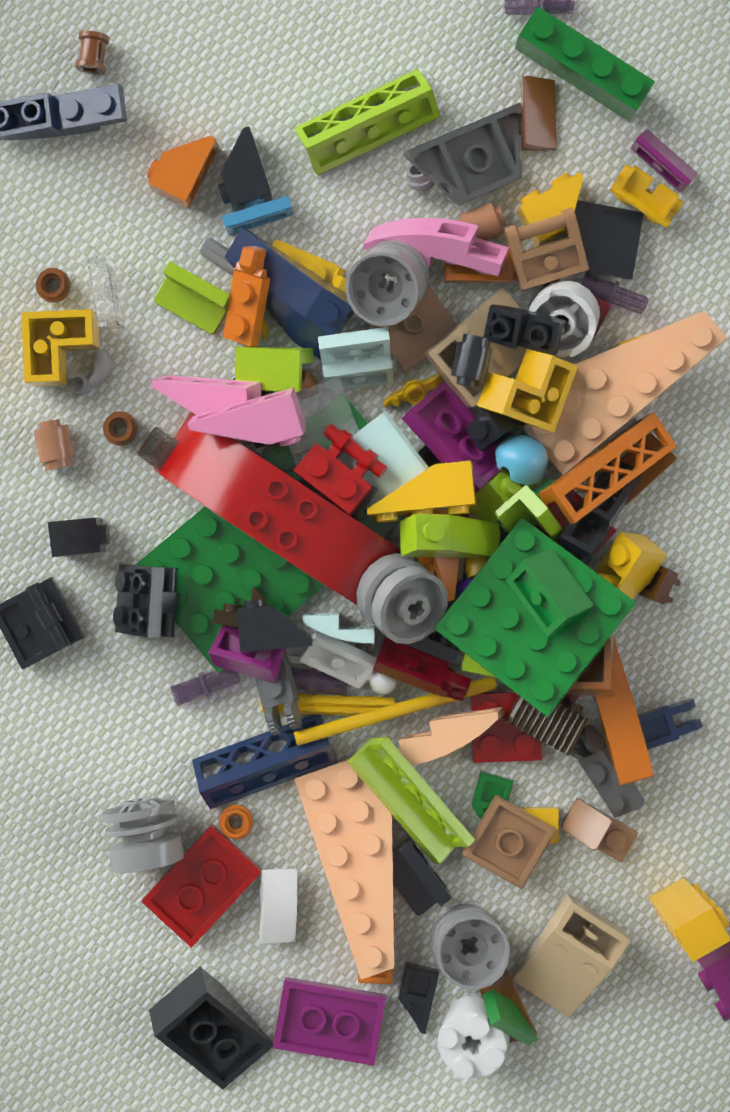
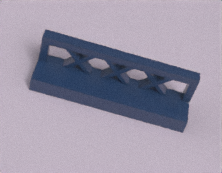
M312 715L301 719L302 727L293 730L287 724L282 726L283 731L281 734L273 736L268 731L192 759L199 793L209 809H214L338 763L329 737L297 746L294 732L324 724L322 715ZM277 740L287 742L279 752L272 753L267 751L272 742ZM247 751L254 753L249 763L243 765L235 763L240 754ZM214 763L223 765L216 775L205 778L204 767Z

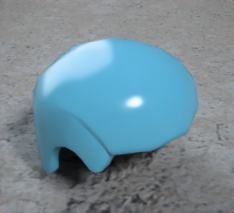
M511 435L497 445L495 450L497 467L499 470L502 467H506L509 470L511 481L531 485L540 483L545 477L548 454L543 444L537 439L527 435Z

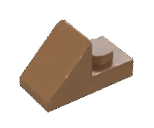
M576 798L560 826L595 851L598 849L621 863L638 835V832L579 798Z

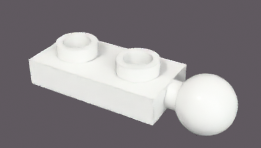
M317 630L312 635L313 645L303 647L300 651V662L358 689L366 680L370 682L371 688L379 694L390 693L396 687V679L373 671L377 657Z

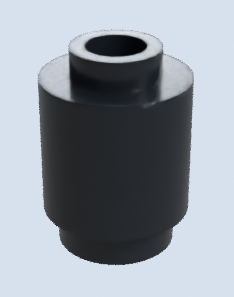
M463 334L462 341L457 343L451 376L457 377L456 384L477 388L478 382H486L493 350L489 348L491 339Z

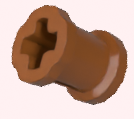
M80 31L78 39L81 41L80 58L75 64L76 69L89 74H105L106 67L103 64L105 45L109 44L110 37L101 32Z

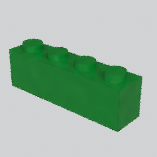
M538 6L518 35L515 46L516 50L629 122L655 83L654 80Z

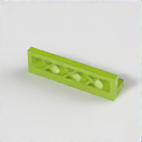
M416 69L294 127L306 150L316 175H319L440 118L441 115L431 86L419 69ZM414 84H418V87L410 91H403ZM385 101L378 106H372L376 102ZM349 115H353V116H354L353 118H351V119H349V120L341 121V119H343V118H345V117H347V116H349ZM317 130H323L321 133L308 139L307 135Z
M388 737L369 739L347 762L434 864H441L455 847H469L475 841L473 836Z

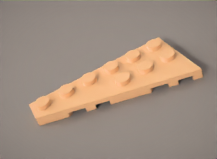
M702 311L575 364L578 368L555 432L552 433L528 424L523 426V428L531 437L543 444L548 458L564 475L728 338L709 315Z
M349 760L295 778L294 781L362 980L395 967L393 815L347 763Z

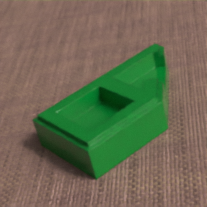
M480 770L471 802L480 820L495 794L509 801L514 783L513 779Z
M493 989L483 994L491 1026L504 1031L509 1036L528 1046L538 1040L537 1035L511 999Z

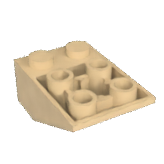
M503 287L497 290L423 354L467 407H474L478 404L485 382H478L477 388L456 384L457 377L451 376L457 343L462 341L463 334L484 336L490 305L495 304L520 309ZM490 342L489 348L493 350L488 373L508 377L521 365L527 348L520 346L512 349Z
M567 893L511 979L567 1017H570L613 969L631 939L625 930Z

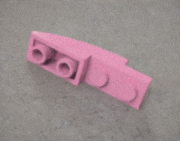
M412 218L391 221L375 226L364 242L363 249L368 250L382 241L398 240L408 243L417 249L426 261L428 268L431 266L434 258H437L450 265L458 264L475 269L481 274L499 276L507 259L509 247L476 238L478 225L441 218Z

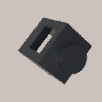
M481 408L474 414L476 419L471 421L466 430L481 452L497 446L506 437L514 435L526 424Z

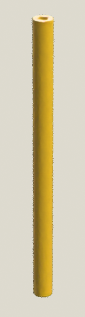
M490 676L470 682L465 698L497 689L494 677ZM430 693L294 732L297 746L453 702L456 699Z

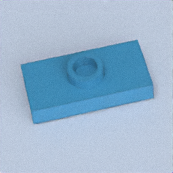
M287 195L268 202H264V199L250 201L244 205L245 209L223 215L222 219L227 233L233 235L238 233L241 227L249 230L291 217L293 211Z

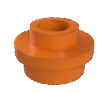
M239 804L226 807L219 818L220 830L228 838H244L253 827L252 813L248 808ZM232 816H240L243 824L239 827L233 826L230 822Z

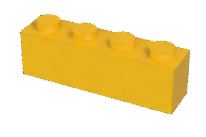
M683 877L648 897L666 929L692 962L730 941V937L725 930L730 927L729 921L721 908L717 907L711 898H708L704 890L701 891L697 883L691 885Z

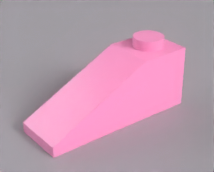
M165 375L151 380L152 388L195 415L261 397V382Z
M294 387L196 415L188 422L191 431L268 445L279 442L281 447L300 441L299 436L304 435L307 428Z

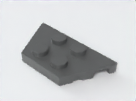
M521 103L512 105L413 147L403 154L412 165L458 206L464 205L522 178V161L520 159L522 134H519V115L522 114Z

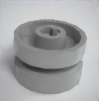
M399 553L383 556L371 564L361 577L356 591L357 606L361 614L369 622L377 626L385 636L396 643L402 644L420 641L431 634L444 617L448 606V593L443 581L412 557H401Z

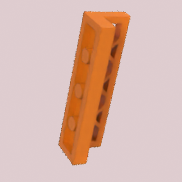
M653 412L638 419L623 432L539 492L538 495L545 505L555 501L570 524H574L676 448L677 445ZM652 430L664 446L657 452L644 449L646 435ZM637 442V447H632ZM622 452L636 454L633 470L619 468ZM644 456L649 457L648 459L643 461ZM610 461H612V466H607V465H606V464H608ZM598 470L611 473L609 488L606 490L593 487L595 472ZM618 475H622L623 477L618 480ZM586 480V486L580 485L583 481ZM572 489L585 492L583 507L575 512L564 496ZM592 494L598 495L592 500Z

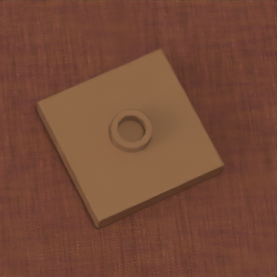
M428 284L427 292L406 319L395 325L377 326L372 324L374 329L388 327L391 353L403 371L406 372L424 360L426 357L423 354L452 330L456 323Z
M495 794L472 834L475 841L469 847L464 848L462 856L523 890L557 829Z

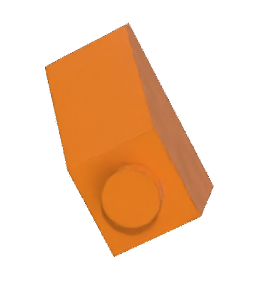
M207 136L164 151L159 160L155 159L152 162L147 173V178L150 179L148 184L152 191L190 209L219 149L217 140Z

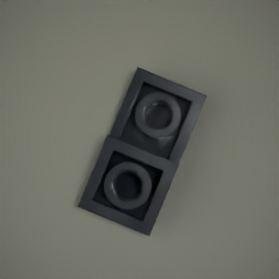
M492 304L489 307L483 337L491 339V342L512 349L521 346L554 356L558 353L565 320L529 310Z

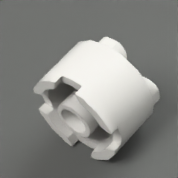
M560 279L559 281L551 282L539 291L529 308V311L556 318L558 315H564L569 319L568 322L565 320L558 353L554 356L575 357L584 351L594 338L600 317V307L591 291L578 282H574L571 279Z
M474 994L463 996L451 1004L439 1030L437 1045L440 1056L446 1065L453 1070L455 1076L465 1080L470 1077H485L498 1070L505 1059L510 1036L490 1025L484 1000L480 998V995Z

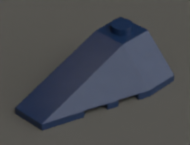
M241 227L224 257L235 269L237 262L240 261L243 247L256 246L266 249L263 269L267 270L270 284L265 308L295 344L302 348L313 349V355L321 360L318 337L340 334L354 312L347 301L346 293L248 229Z

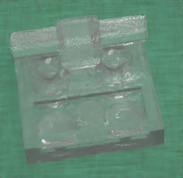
M340 377L296 392L307 427L304 435L299 436L300 441L289 445L296 466L315 443L319 444L326 451L331 447L333 442L323 435L325 429L330 424H333L341 431L345 429L352 435L359 431Z

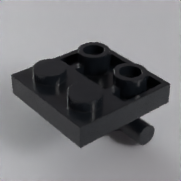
M119 564V572L115 578L117 590V605L113 612L115 632L146 638L174 637L175 614L179 613L180 592H177L178 568Z
M50 577L40 583L37 582L27 587L25 591L0 603V629L22 670L85 638L54 577Z

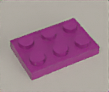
M445 381L401 418L442 464L462 461L472 462L475 493L500 471L497 467L495 456L497 446L480 452L466 430L471 421L476 419L474 413Z
M285 977L273 1048L374 1066L386 994Z

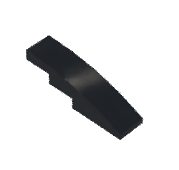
M620 460L619 468L630 471L634 469V467ZM610 461L607 464V466H612V461ZM602 471L593 487L604 490L609 488L611 473ZM643 472L576 523H569L561 534L558 545L588 566L642 478ZM618 475V480L621 479L623 476ZM592 494V500L598 495ZM584 498L579 504L578 510L583 507Z

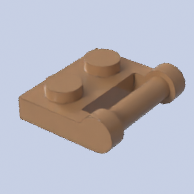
M572 207L561 210V214L518 228L515 225L504 228L506 241L521 290L589 270L576 215ZM566 228L567 238L522 251L520 241Z

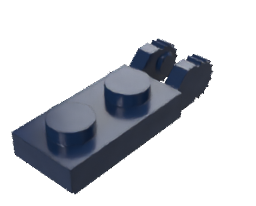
M694 699L683 700L670 706L664 705L638 714L647 750L680 739L679 736L703 727L701 719H690L675 726L672 718L673 715L695 708Z

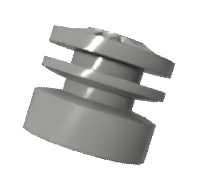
M398 240L379 242L368 249L348 272L345 285L347 301L354 313L365 322L377 326L395 325L410 315L427 292L430 279L428 265L421 253L408 243ZM387 274L390 277L396 276L398 281L394 284L392 280L387 281L385 276Z
M136 798L122 802L118 806L102 812L103 822L118 823L108 827L105 830V835L108 837H122L123 841L114 844L108 849L112 872L125 874L147 871L176 863L184 858L181 834L164 832L165 828L178 821V817L175 814H163L176 807L174 798Z
M459 904L448 908L437 917L431 929L430 946L441 972L451 983L462 989L478 990L491 986L503 975L509 964L510 946L506 934L488 911L477 905ZM462 938L472 939L473 945L471 947L468 945L462 946L460 941Z

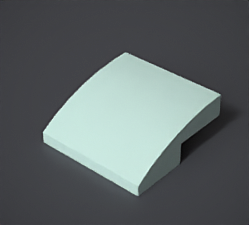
M388 327L318 337L326 393L394 383Z
M387 411L353 435V440L365 450L371 449L379 455L378 460L388 467L380 478L370 471L363 477L365 481L378 488L367 509L429 468ZM345 451L338 458L339 461L351 470L358 463Z
M340 612L305 613L303 615V623L325 635L350 642L374 644V626H340Z

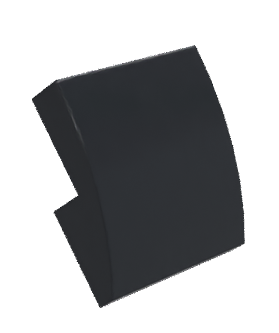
M577 200L574 212L589 270L583 272L632 280L641 234L643 212Z

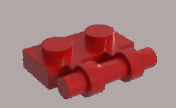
M330 424L325 429L323 435L333 442L331 447L326 451L319 444L315 443L296 466L294 472L351 516L373 489L363 477L370 471L380 478L388 467L378 460V454L371 449L365 450L353 440L354 436L347 430L341 431L333 424ZM344 451L358 462L353 470L338 460Z

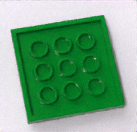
M521 518L434 629L548 718L634 609L636 602L525 519ZM548 549H552L593 603V606L588 611L573 617L556 634L550 637L545 635L506 581V578L525 559Z

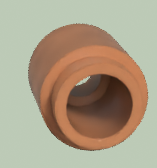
M490 202L460 214V219L455 220L478 225L476 238L486 241L502 235L501 227L507 225L500 206L493 208Z
M60 419L40 422V429L34 430L39 460L40 463L44 462L45 471L73 466L71 457L75 456L68 424L61 425Z

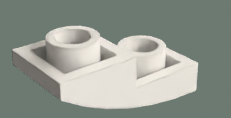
M296 868L262 870L259 898L261 903L260 942L261 944L295 942L297 921Z

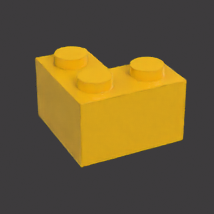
M92 309L21 312L24 383L33 387L67 385L66 351L100 350L99 315Z
M526 349L516 380L488 373L477 406L554 433L578 366L553 355Z

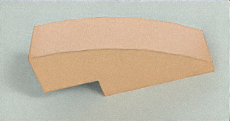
M504 707L437 716L429 721L431 731L407 734L399 739L400 751L411 765L426 763L446 756L465 746L489 729L505 714Z

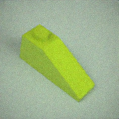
M413 514L399 522L401 557L489 559L500 546L499 523L447 514Z

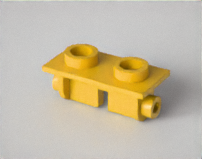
M626 164L609 191L614 193L622 203L632 205L643 212L649 221L661 224L667 228L674 215L677 214L684 203L679 199L680 195L662 183H659L652 192L648 187L654 178L637 166L633 165V167H630Z

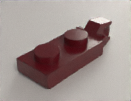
M384 638L373 667V671L437 696L459 701L464 700L471 682L470 678L455 673V670L448 666V661L407 645L396 643L389 638Z

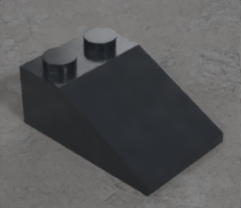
M201 966L149 1009L154 1037L222 1090L273 1047V1042L228 990Z

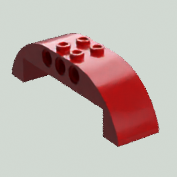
M190 412L153 469L192 498L357 605L356 591L360 579L368 567L383 556L393 553L401 554V550L230 437L191 431L188 422L196 415Z

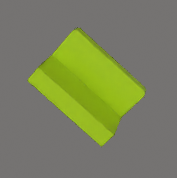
M169 261L163 271L166 279L154 299L155 303L213 335L228 310L230 294Z
M236 347L235 380L261 382V390L283 391L294 387L295 392H300L302 390V364L313 363V349Z
M527 485L521 488L494 513L509 533L521 518L534 527L538 524L554 542L563 533V529L550 510Z

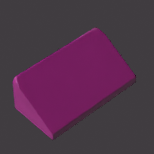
M649 130L641 133L631 146V150L681 193L697 176V172Z
M223 625L208 653L213 664L217 667L275 683L280 671L285 648L240 652L238 629Z

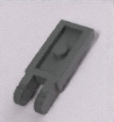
M285 648L276 682L271 683L255 678L262 708L265 710L264 716L268 730L273 736L281 734L283 731L278 706L284 705V712L289 727L293 730L302 727L300 710L297 703L299 697Z
M592 725L585 726L570 752L571 756L579 759L578 762L614 818L640 809L645 803V799L634 782L622 786L619 785L606 742Z

